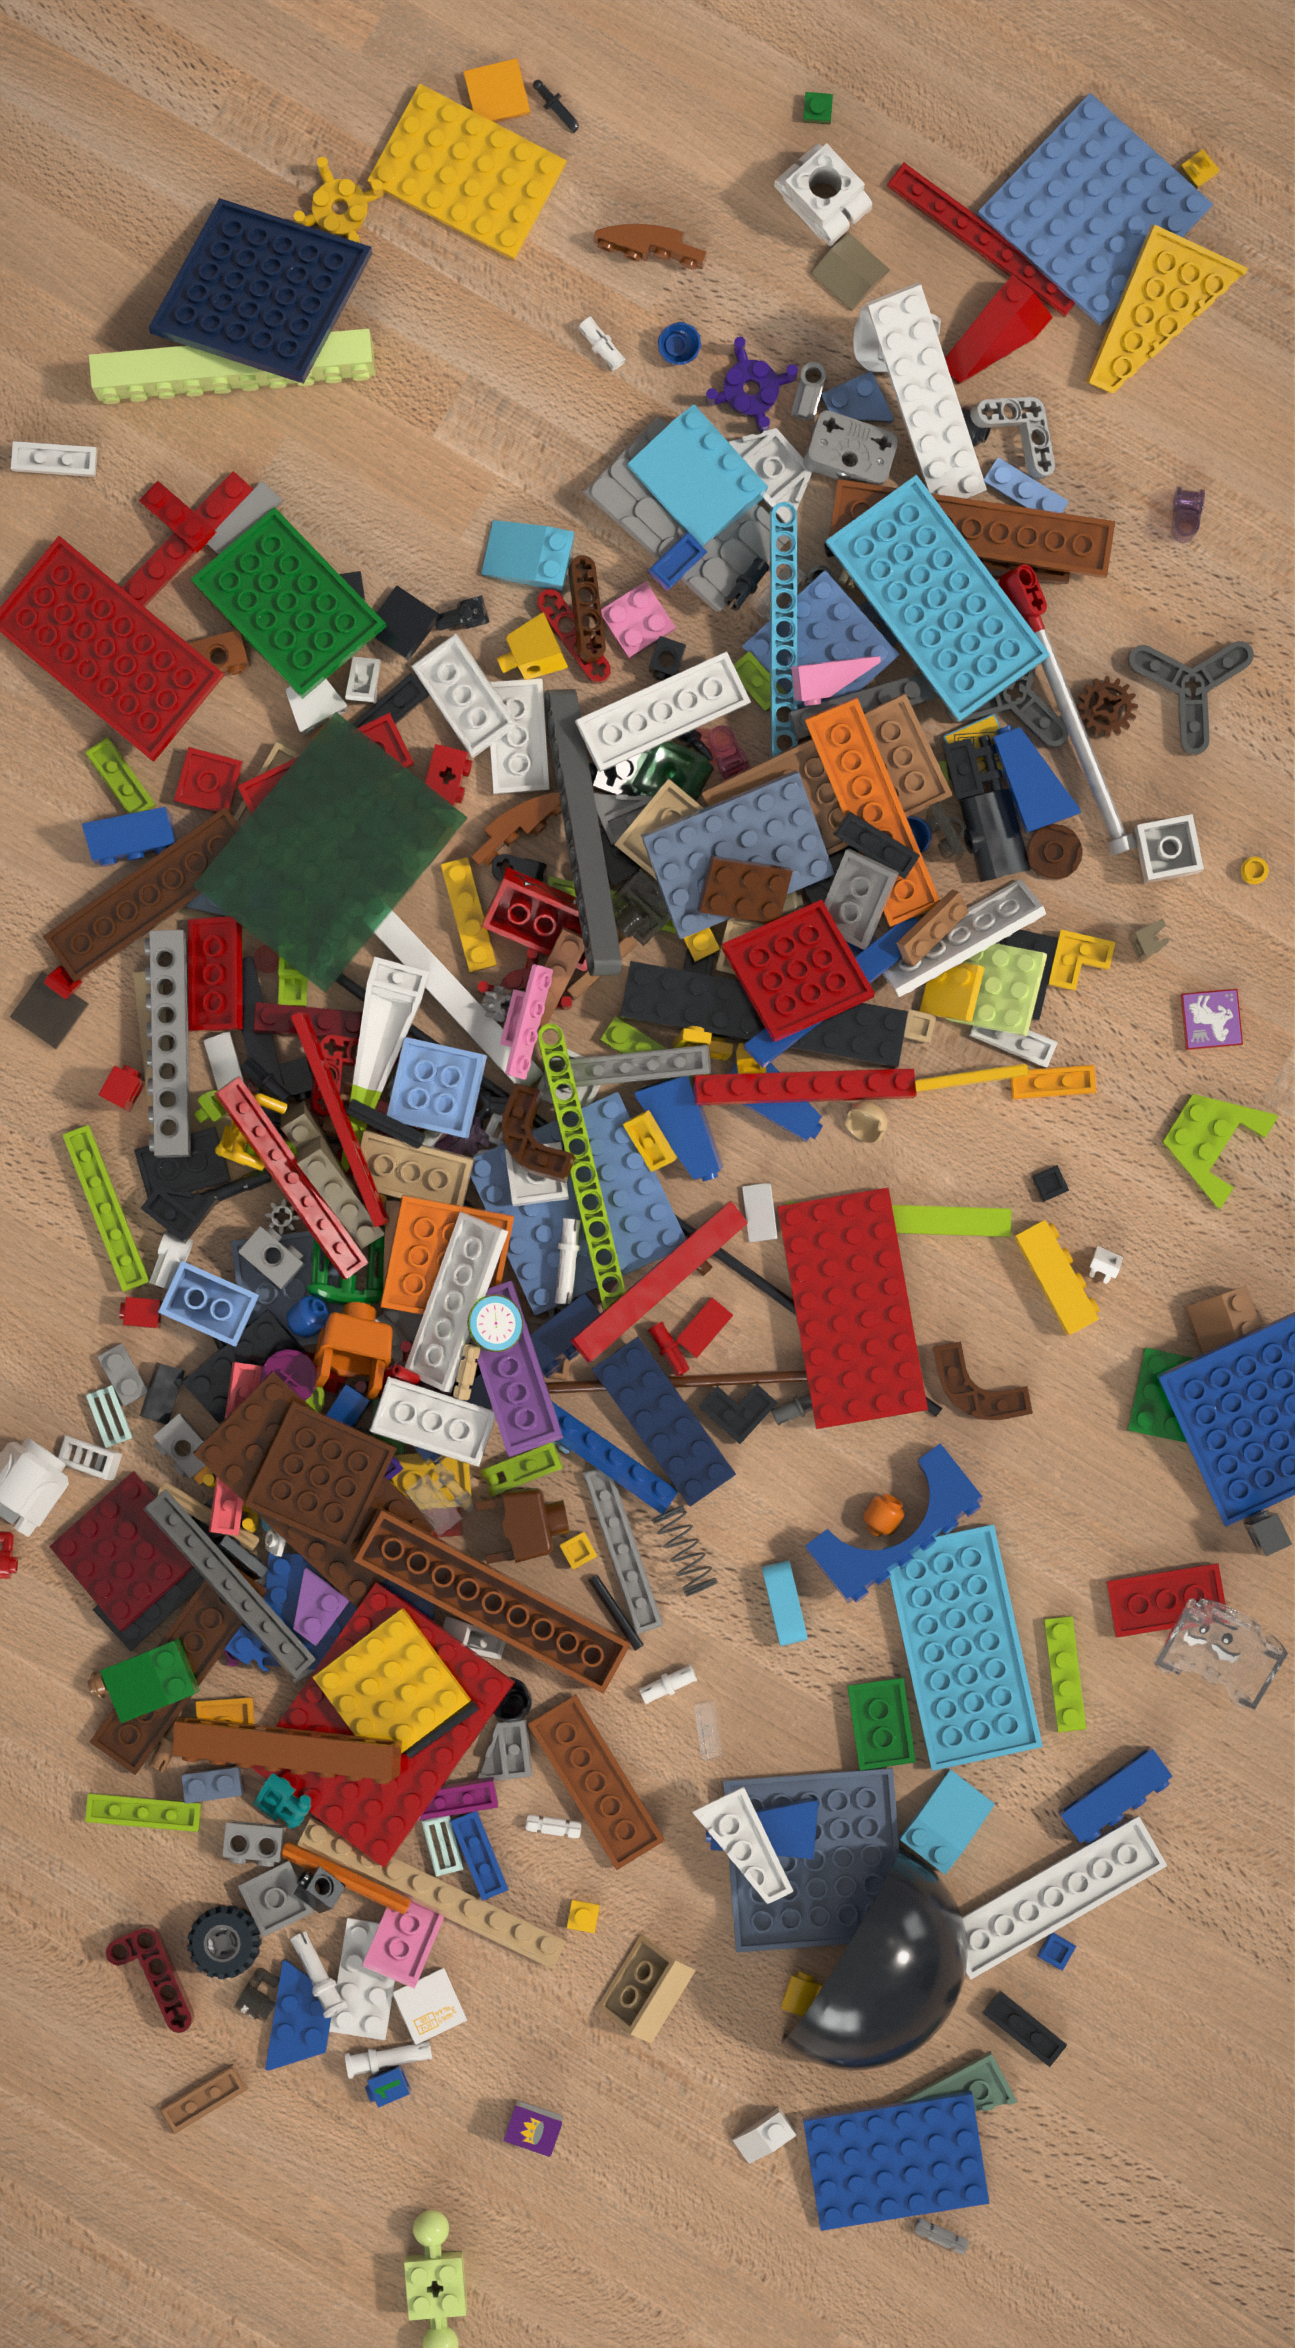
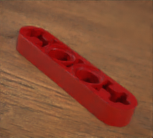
M546 589L542 591L538 596L537 604L540 612H544L551 628L591 682L595 684L606 682L611 675V666L608 660L602 655L595 662L599 667L602 665L606 667L603 670L604 676L600 677L598 674L593 676L591 674L594 671L591 663L588 662L584 665V660L574 650V646L577 643L575 623L573 630L568 633L561 632L558 628V623L563 618H569L574 622L572 610L556 590ZM547 596L550 599H557L555 607L559 612L562 608L566 610L559 613L554 620L550 618L555 615L551 607H543L545 604L544 598ZM590 637L589 645L592 654H594L598 648H593L592 638Z

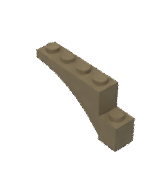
M302 1101L282 1114L281 1129L297 1149L298 1166L359 1247L363 1249L385 1235V1230L382 1226L374 1227L363 1198L339 1161L320 1125V1121L306 1102Z

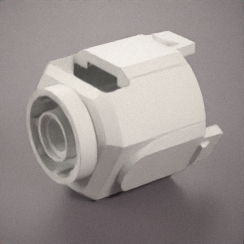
M28 1437L25 1438L22 1444L17 1442L7 1443L3 1451L0 1452V1517L12 1525L18 1520L14 1529L29 1537L37 1526H41L69 1485L68 1476L62 1473L67 1464Z

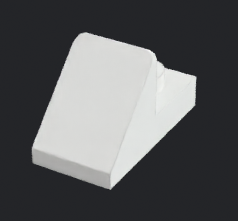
M352 658L346 700L367 703L377 702V684L381 659Z

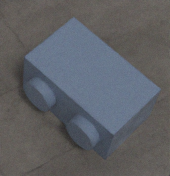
M236 1765L190 1771L181 1775L185 1804L242 1796L245 1793L242 1768Z

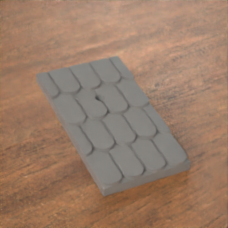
M655 417L582 491L657 560L687 532L629 469L627 464L669 425L660 417ZM756 504L703 546L707 553L680 579L715 612L721 611L726 606L724 602L725 597L729 595L737 584L736 579L739 575L747 571L755 558L763 559L757 568L758 570H760L765 562L770 560V514L762 506ZM783 535L779 536L776 540L777 549L780 550L789 538Z

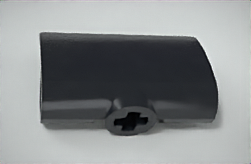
M1010 789L990 792L959 801L967 828L964 831V842L968 852L974 855L980 883L1030 870Z

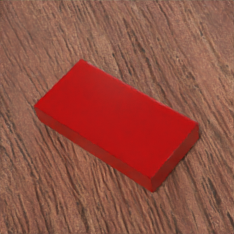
M712 1297L678 1336L676 1341L698 1358L733 1317V1314Z

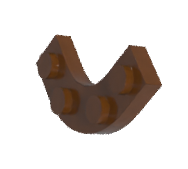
M515 1083L502 1118V1136L510 1155L526 1171L540 1177L566 1183L576 1159L574 1154L547 1147L537 1142L533 1136L532 1125L543 1096L542 1091Z
M961 1341L933 1347L941 1386L948 1398L959 1409L971 1416L985 1420H1003L1033 1414L1028 1386L1004 1391H987L979 1388L970 1379L966 1369Z

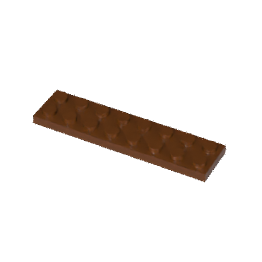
M224 807L45 934L43 938L72 980L77 982L259 853L229 809Z
M235 1567L256 1592L263 1597L268 1588ZM204 1580L158 1646L179 1638L197 1684L200 1686L224 1652L226 1646L244 1623L207 1581ZM192 1696L123 1723L120 1722L114 1707L90 1740V1743L136 1775Z

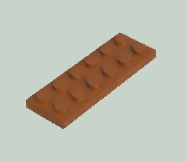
M577 1694L528 1723L529 1728L616 1870L665 1841Z

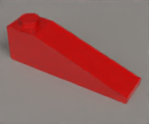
M1014 275L996 293L945 357L950 376L958 384H962L987 369L991 364L1003 357H1007L1016 349L1035 340L1053 319L1037 295Z

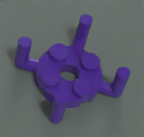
M737 337L734 341V352L738 363L727 372L723 391L717 393L713 388L707 390L706 403L709 406H714L727 402L734 411L746 417H754L759 432L763 433V431L769 430L770 420L765 413L775 404L779 395V386L794 382L797 379L798 368L796 365L791 364L787 367L785 373L776 375L774 370L765 361L748 360L745 350V339ZM747 382H755L760 390L755 395H748L744 392L743 387Z

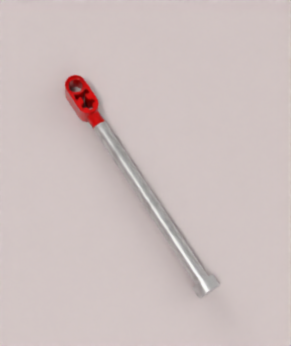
M1026 564L1020 565L1001 575L999 586L1050 653V657L1044 660L1041 665L1109 834L1111 842L1106 845L1112 857L1137 847L1133 834H1126L1040 616L1046 612L1047 603L1036 574L1030 566Z

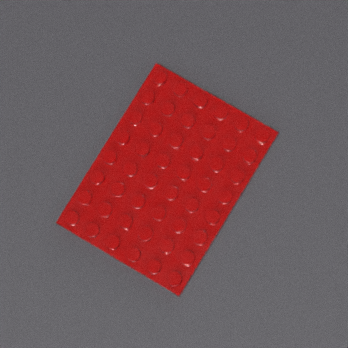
M378 1581L374 1584L276 1727L355 1736L313 1677L403 1608L469 1698L477 1703L480 1710L410 1759L405 1752L402 1753L400 1775L388 1784L374 1783L371 1778L351 1781L345 1779V1775L336 1774L335 1777L325 1778L318 1776V1772L308 1771L307 1774H293L291 1769L281 1768L280 1771H266L263 1769V1766L253 1765L252 1769L266 1780L272 1773L286 1779L291 1787L295 1789L293 1795L297 1798L303 1795L309 1796L311 1799L310 1813L385 1868L510 1691L515 1681Z

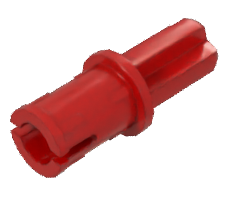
M659 1322L647 1330L660 1349L659 1355L664 1356L675 1376L678 1377L686 1373L690 1367L677 1347L679 1343L674 1342L664 1322Z

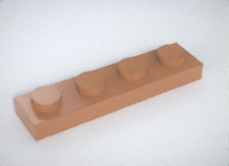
M565 927L562 928L544 967L553 969V974L538 1033L542 1026L548 1024L584 952L582 935Z

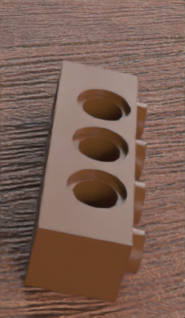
M238 630L188 643L223 673L229 672V675H237L245 672L246 667H250L243 636ZM224 652L226 654L224 662L221 664L212 662L214 653Z

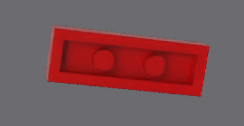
M159 481L139 500L147 510L197 553L217 533L207 522Z

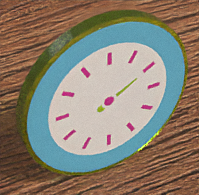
M489 1295L479 1299L472 1306L468 1315L467 1326L472 1340L480 1348L489 1352H502L514 1346L519 1340L523 1330V1319L519 1308L512 1300L501 1295Z

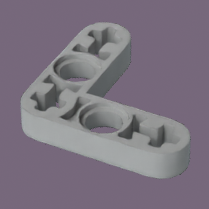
M1038 398L985 399L976 403L971 408V419L978 427L1019 426L1026 467L1031 477L1040 480L1054 472L1055 461L1046 412L1043 403ZM1004 405L1011 409L1012 419H1008L1004 415ZM1029 408V410H1033L1034 415L1032 412L1022 414V410ZM981 410L985 413L994 411V414L987 417L982 415ZM1032 432H1036L1039 435L1040 445H1036L1032 441ZM1038 463H1039V464H1043L1044 469H1043V467H1039V466H1038Z

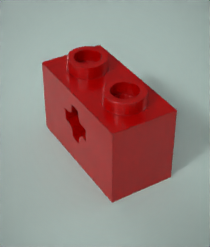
M435 744L421 796L425 803L455 810L457 803L462 804L466 788L461 787L464 776L469 777L473 762L468 760V752ZM448 771L452 772L455 780H449L448 784H444L441 775L446 776Z

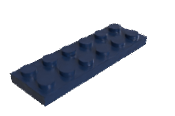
M639 1336L592 1368L595 1375L690 1507L736 1475L734 1469Z

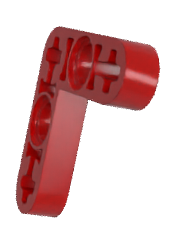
M328 1035L319 1043L328 1066L334 1073L337 1089L340 1091L342 1065L355 1067L356 1060L351 1056L350 1051L353 1046H358L359 1039ZM331 1042L333 1048L342 1049L344 1044H346L344 1058L341 1057L343 1054L341 1051H335L332 1055H328V1050L324 1049V1046ZM398 1054V1057H397V1059H396V1061H395L394 1066H395V1065L397 1064V1062H398L399 1054ZM313 1074L310 1106L313 1113L317 1116L327 1117L330 1115L328 1109L323 1110L322 1105L317 1102L323 1096L321 1091L318 1090L319 1086Z

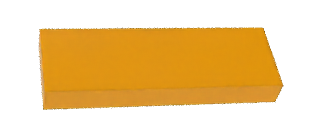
M1094 1065L1031 1069L1027 1077L1010 1079L1012 1100L1097 1093Z

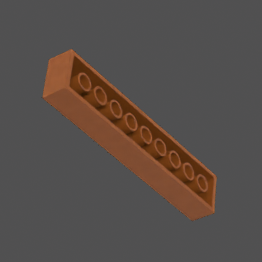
M380 1506L352 1555L356 1563L603 1694L631 1645L625 1637Z

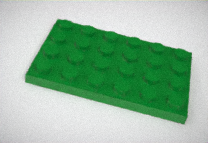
M275 507L191 578V582L241 633L247 642L301 699H304L386 627V623Z

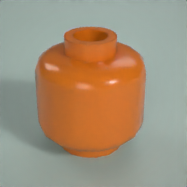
M884 1493L883 1496H875L863 1514V1520L868 1525L866 1529L877 1537H881L882 1534L893 1535L905 1517L902 1502L887 1493Z

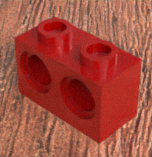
M123 1064L122 1068L114 1065L98 1095L130 1112L145 1086V1082L140 1079L142 1074L125 1064Z

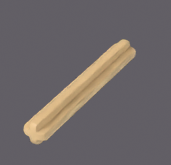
M168 1482L162 1484L158 1495L167 1489L188 1514L206 1525H210L211 1508ZM242 1527L239 1529V1536L230 1535L236 1538L241 1543V1546L249 1551H253L260 1540L259 1537L249 1533Z

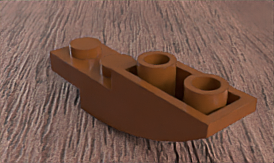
M622 224L598 229L594 234V243L598 244V248L606 252L619 251L624 253V257L636 262H639L640 259L647 261L650 251L654 252V256L659 259L668 261L672 258L680 261V265L691 270H695L696 267L703 269L706 261V251L684 244V232L669 227L650 224Z
M559 792L527 800L496 818L484 828L485 833L490 839L471 856L472 860L480 868L484 864L490 866L499 855L497 852L504 845L509 847L520 837L517 833L521 830L527 837L533 833L536 836L547 827L548 824L545 821L552 814L557 817L562 813Z

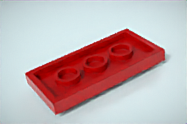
M242 917L188 919V1031L241 1030Z
M1219 1563L1106 1581L1116 1638L1198 1625L1202 1622L1210 1623L1228 1620L1227 1614L1212 1612V1609L1215 1608L1226 1609Z

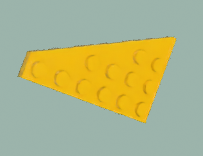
M1151 225L1086 383L1108 393L1117 391L1124 381L1138 372L1137 370L1145 362L1153 358L1169 344V341L1174 336L1180 334L1187 324L1211 306L1219 295H1223L1229 289V286L1240 276L1245 275L1248 268L1157 225Z

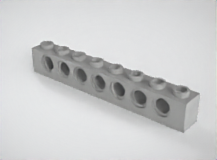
M184 930L149 931L150 938H145V954L150 955V966L145 968L146 983H151V994H146V1009L151 1011V1022H147L146 1029L147 1039H152V1050L147 1051L148 1067H152L153 1078H148V1094L153 1095V1106L148 1108L149 1123H154V1134L149 1135V1150L154 1151V1156L157 1158L191 1157L186 933ZM163 954H171L173 956L171 965L168 967L159 966V958ZM166 981L172 982L173 991L168 995L160 994V985ZM166 1009L173 1010V1020L169 1023H162L160 1021L162 1011ZM166 1037H172L175 1041V1045L170 1051H163L160 1047L161 1041ZM167 1065L175 1067V1075L171 1079H163L161 1076L163 1067ZM167 1093H173L176 1096L175 1104L172 1107H163V1096ZM168 1121H174L177 1126L175 1133L170 1136L164 1135L162 1132L163 1125Z

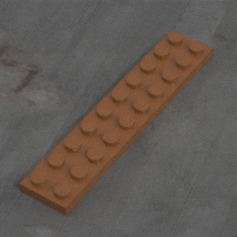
M838 479L829 536H833L897 488ZM931 493L979 559L1015 565L1026 564L1035 568L1101 578L1107 577L1115 521Z

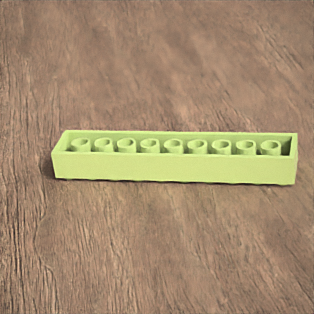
M369 329L331 332L304 384L189 346L89 355L91 386L97 399L103 401L104 404H116L120 402V399L131 398V401L140 402L147 400L149 396L171 399L175 397V394L186 393L187 396L203 395V391L213 390L216 394H225L235 388H242L243 391H255L259 389V386L270 385V388L279 389L286 387L288 383L310 386L314 384V381L325 380L326 383L342 382V378L352 377L355 381H364L370 379V376L376 375L373 341Z

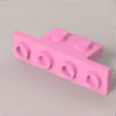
M533 964L526 992L513 989L500 1045L511 1047L505 1071L506 1075L526 1080L531 1065L534 1045L538 1037L541 1017L545 1009L544 1005L548 989L552 982L553 969Z

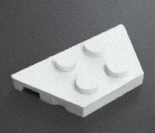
M774 428L763 431L761 434H751L743 436L741 439L729 441V444L768 486L763 497L767 505L772 509L778 503L788 502L797 511L813 472L805 468L802 456L780 431ZM780 507L776 511V515L783 523H787L790 520L791 513L786 507Z

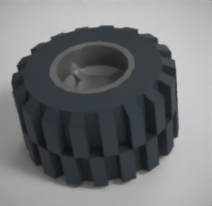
M220 1905L204 1912L194 1921L191 1926V1932L188 1933L187 1939H189V1944L187 1945V1950L191 1952L192 1956L190 1959L192 1963L195 1962L198 1965L197 1969L200 1972H206V1976L211 1978L231 1979L245 1972L253 1965L260 1953L259 1948L262 1945V1939L259 1936L260 1931L253 1917H250L246 1910H240L237 1906Z

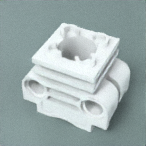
M816 143L797 160V164H793L774 183V187L783 195V200L803 219L820 240L823 239L830 247L849 230V221L854 225L866 213L868 214L872 210L873 204L864 191L865 184L827 143L824 146ZM820 183L829 184L836 189L837 195L828 199H822L815 196L810 188Z

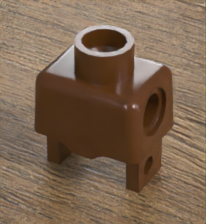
M539 1488L503 1492V1497L475 1502L477 1511L500 1506L505 1507L502 1527L504 1536L511 1542L513 1550L486 1555L487 1564L515 1559V1563L548 1555L554 1549L552 1537L570 1533L564 1500L546 1503L544 1493Z

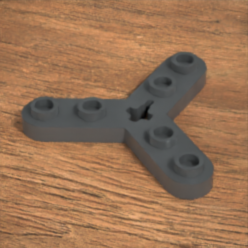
M1237 641L1194 668H1190L1150 646L1139 645L1129 654L1128 665L1136 674L1178 695L1181 748L1185 753L1196 756L1207 749L1210 740L1207 693L1246 669L1253 661L1254 652L1248 643ZM1190 678H1193L1194 682L1200 685V687L1195 689L1194 700L1190 698V688H1185V684L1189 682Z
M1036 667L1018 679V693L1022 694V698L1017 697L1015 701L1010 700L1011 696L1007 694V690L1012 691L1015 686L1014 682L961 722L957 721L946 706L948 717L956 723H965L992 714L1011 711L1043 744L1051 748L1063 745L1069 734L1065 723L1031 690Z

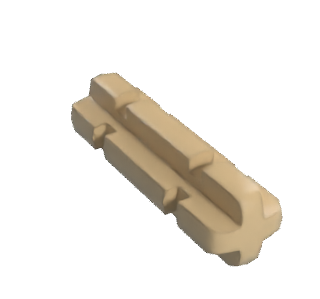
M465 1344L463 1347L462 1356H464V1359L460 1361L456 1382L459 1383L455 1385L453 1396L459 1400L470 1399L472 1389L469 1386L473 1385L478 1364L475 1362V1359H479L481 1350L480 1347L473 1344Z

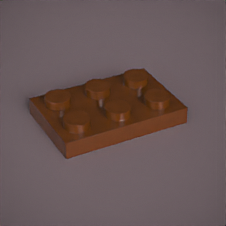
M710 855L697 909L700 913L770 923L781 918L793 871L789 867Z

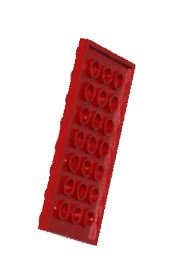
M61 536L55 539L0 607V632L153 762H155L225 676L215 665Z
M889 1187L777 1206L816 1430L927 1411L928 1406Z

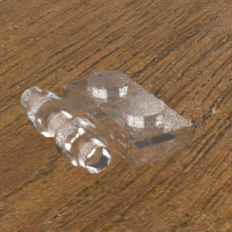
M442 1463L433 1469L439 1477L437 1481L434 1482L426 1474L404 1491L405 1495L417 1507L438 1536H441L462 1519L456 1511V1508L460 1505L467 1513L476 1508V1505L470 1499V1493L460 1487L454 1479L456 1477L451 1470L448 1471ZM444 1485L455 1497L451 1502L440 1490Z

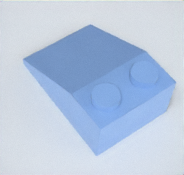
M181 1261L158 1313L236 1347L259 1295Z

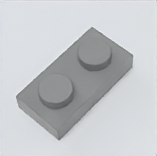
M123 1343L97 1357L124 1406L146 1395L148 1388Z

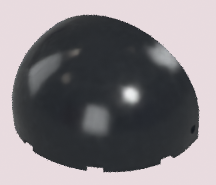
M901 1847L898 1848L894 1864L851 1942L789 2036L784 2033L781 2045L799 2056L825 2067L848 2071L869 2070L895 2063L920 2049L939 2031L950 2016L960 1995L966 1974L968 1951L966 1930L961 1912L952 1894L931 1867Z

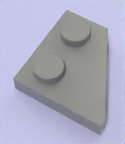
M594 793L597 814L611 845H614L652 800V796L603 795Z
M527 1719L512 1723L498 1722L478 1779L494 1777V1781L532 1777L533 1768Z

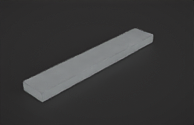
M709 1045L569 1059L576 1087L711 1074ZM563 1060L550 1061L549 1067L554 1072H561L565 1068V1063ZM544 1070L545 1090H549V1086H548V1082H547V1078H546V1074H545V1070ZM561 1085L557 1087V1089L569 1088L566 1085Z
M597 1468L583 1473L636 1634L664 1626L616 1481Z

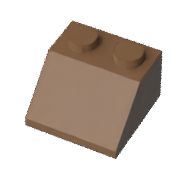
M1247 1286L1230 1290L1185 1307L1202 1354L1261 1327Z

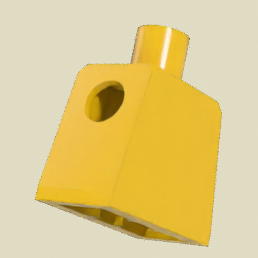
M544 612L508 634L506 640L511 651L497 657L503 673L519 667L524 679L527 680L568 668Z

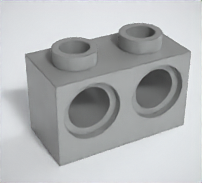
M228 1820L225 1827L223 1857L229 1858L230 1863L246 1864V1859L258 1860L257 1865L274 1866L275 1862L282 1860L281 1851L283 1848L285 1825ZM241 1835L246 1839L247 1846L245 1849L238 1850L234 1848L232 1844L234 1836ZM262 1839H272L275 1843V1850L270 1853L264 1852L260 1847Z

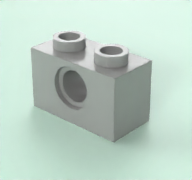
M260 1226L238 1252L283 1290L305 1265L300 1260L304 1255L292 1245L286 1248L280 1243L279 1240L282 1236L270 1226L267 1230ZM271 1248H278L281 1252V1259L275 1264H270L266 1259V1254Z
M178 1414L153 1436L157 1440L154 1444L163 1456L166 1457L169 1454L176 1462L173 1465L174 1469L183 1478L188 1476L190 1479H193L194 1475L205 1467L193 1454L204 1441V1438L183 1414ZM181 1440H186L191 1445V1451L187 1456H181L177 1452V1444Z

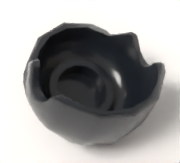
M509 1677L515 1683L493 1714L504 1722L512 1723L519 1722L529 1713L532 1705V1695L525 1683L514 1677Z

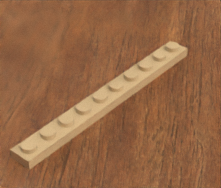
M310 1818L297 1844L299 1847L410 1898L411 1901L551 1969H554L566 1943L565 1940L398 1859L392 1858L384 1868L332 1828L313 1818Z

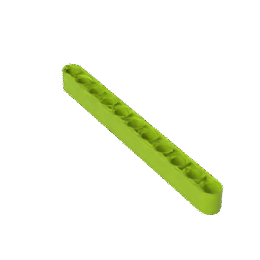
M546 1024L539 1030L538 1045L564 1151L571 1153L569 1144L573 1140H580L585 1145V1151L582 1154H574L576 1159L570 1171V1177L604 1311L626 1291L564 1035L558 1025ZM548 1030L555 1031L558 1035V1041L553 1045L546 1044L542 1039L544 1032ZM551 1059H562L565 1063V1068L561 1072L552 1071L549 1067ZM561 1085L568 1086L572 1091L571 1097L566 1100L559 1099L555 1092L557 1087ZM572 1112L577 1115L578 1124L574 1127L565 1126L562 1122L564 1114ZM585 1167L591 1171L592 1177L588 1182L582 1183L577 1180L576 1171L579 1168ZM587 1195H593L598 1200V1207L594 1210H587L582 1204V1199ZM594 1222L601 1223L605 1228V1233L600 1238L593 1237L589 1232V1226ZM607 1250L611 1254L612 1260L608 1265H600L596 1261V1253L598 1251ZM608 1277L615 1278L618 1282L617 1291L614 1293L606 1292L602 1287L604 1279Z

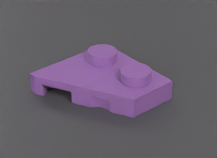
M307 1567L303 1574L293 1629L317 1646L349 1604L350 1600Z

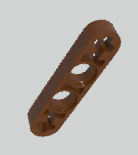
M579 555L573 559L568 568L579 656L584 661L593 663L597 662L606 650L599 588L594 561L586 555ZM579 564H582L583 569H588L584 574V582H580L582 579L581 570H576ZM582 589L588 590L592 595V600L590 602L582 601L579 598L578 591ZM582 617H592L596 623L595 627H585L582 624ZM592 635H594L591 639L593 648H598L594 654H592L591 649H586Z

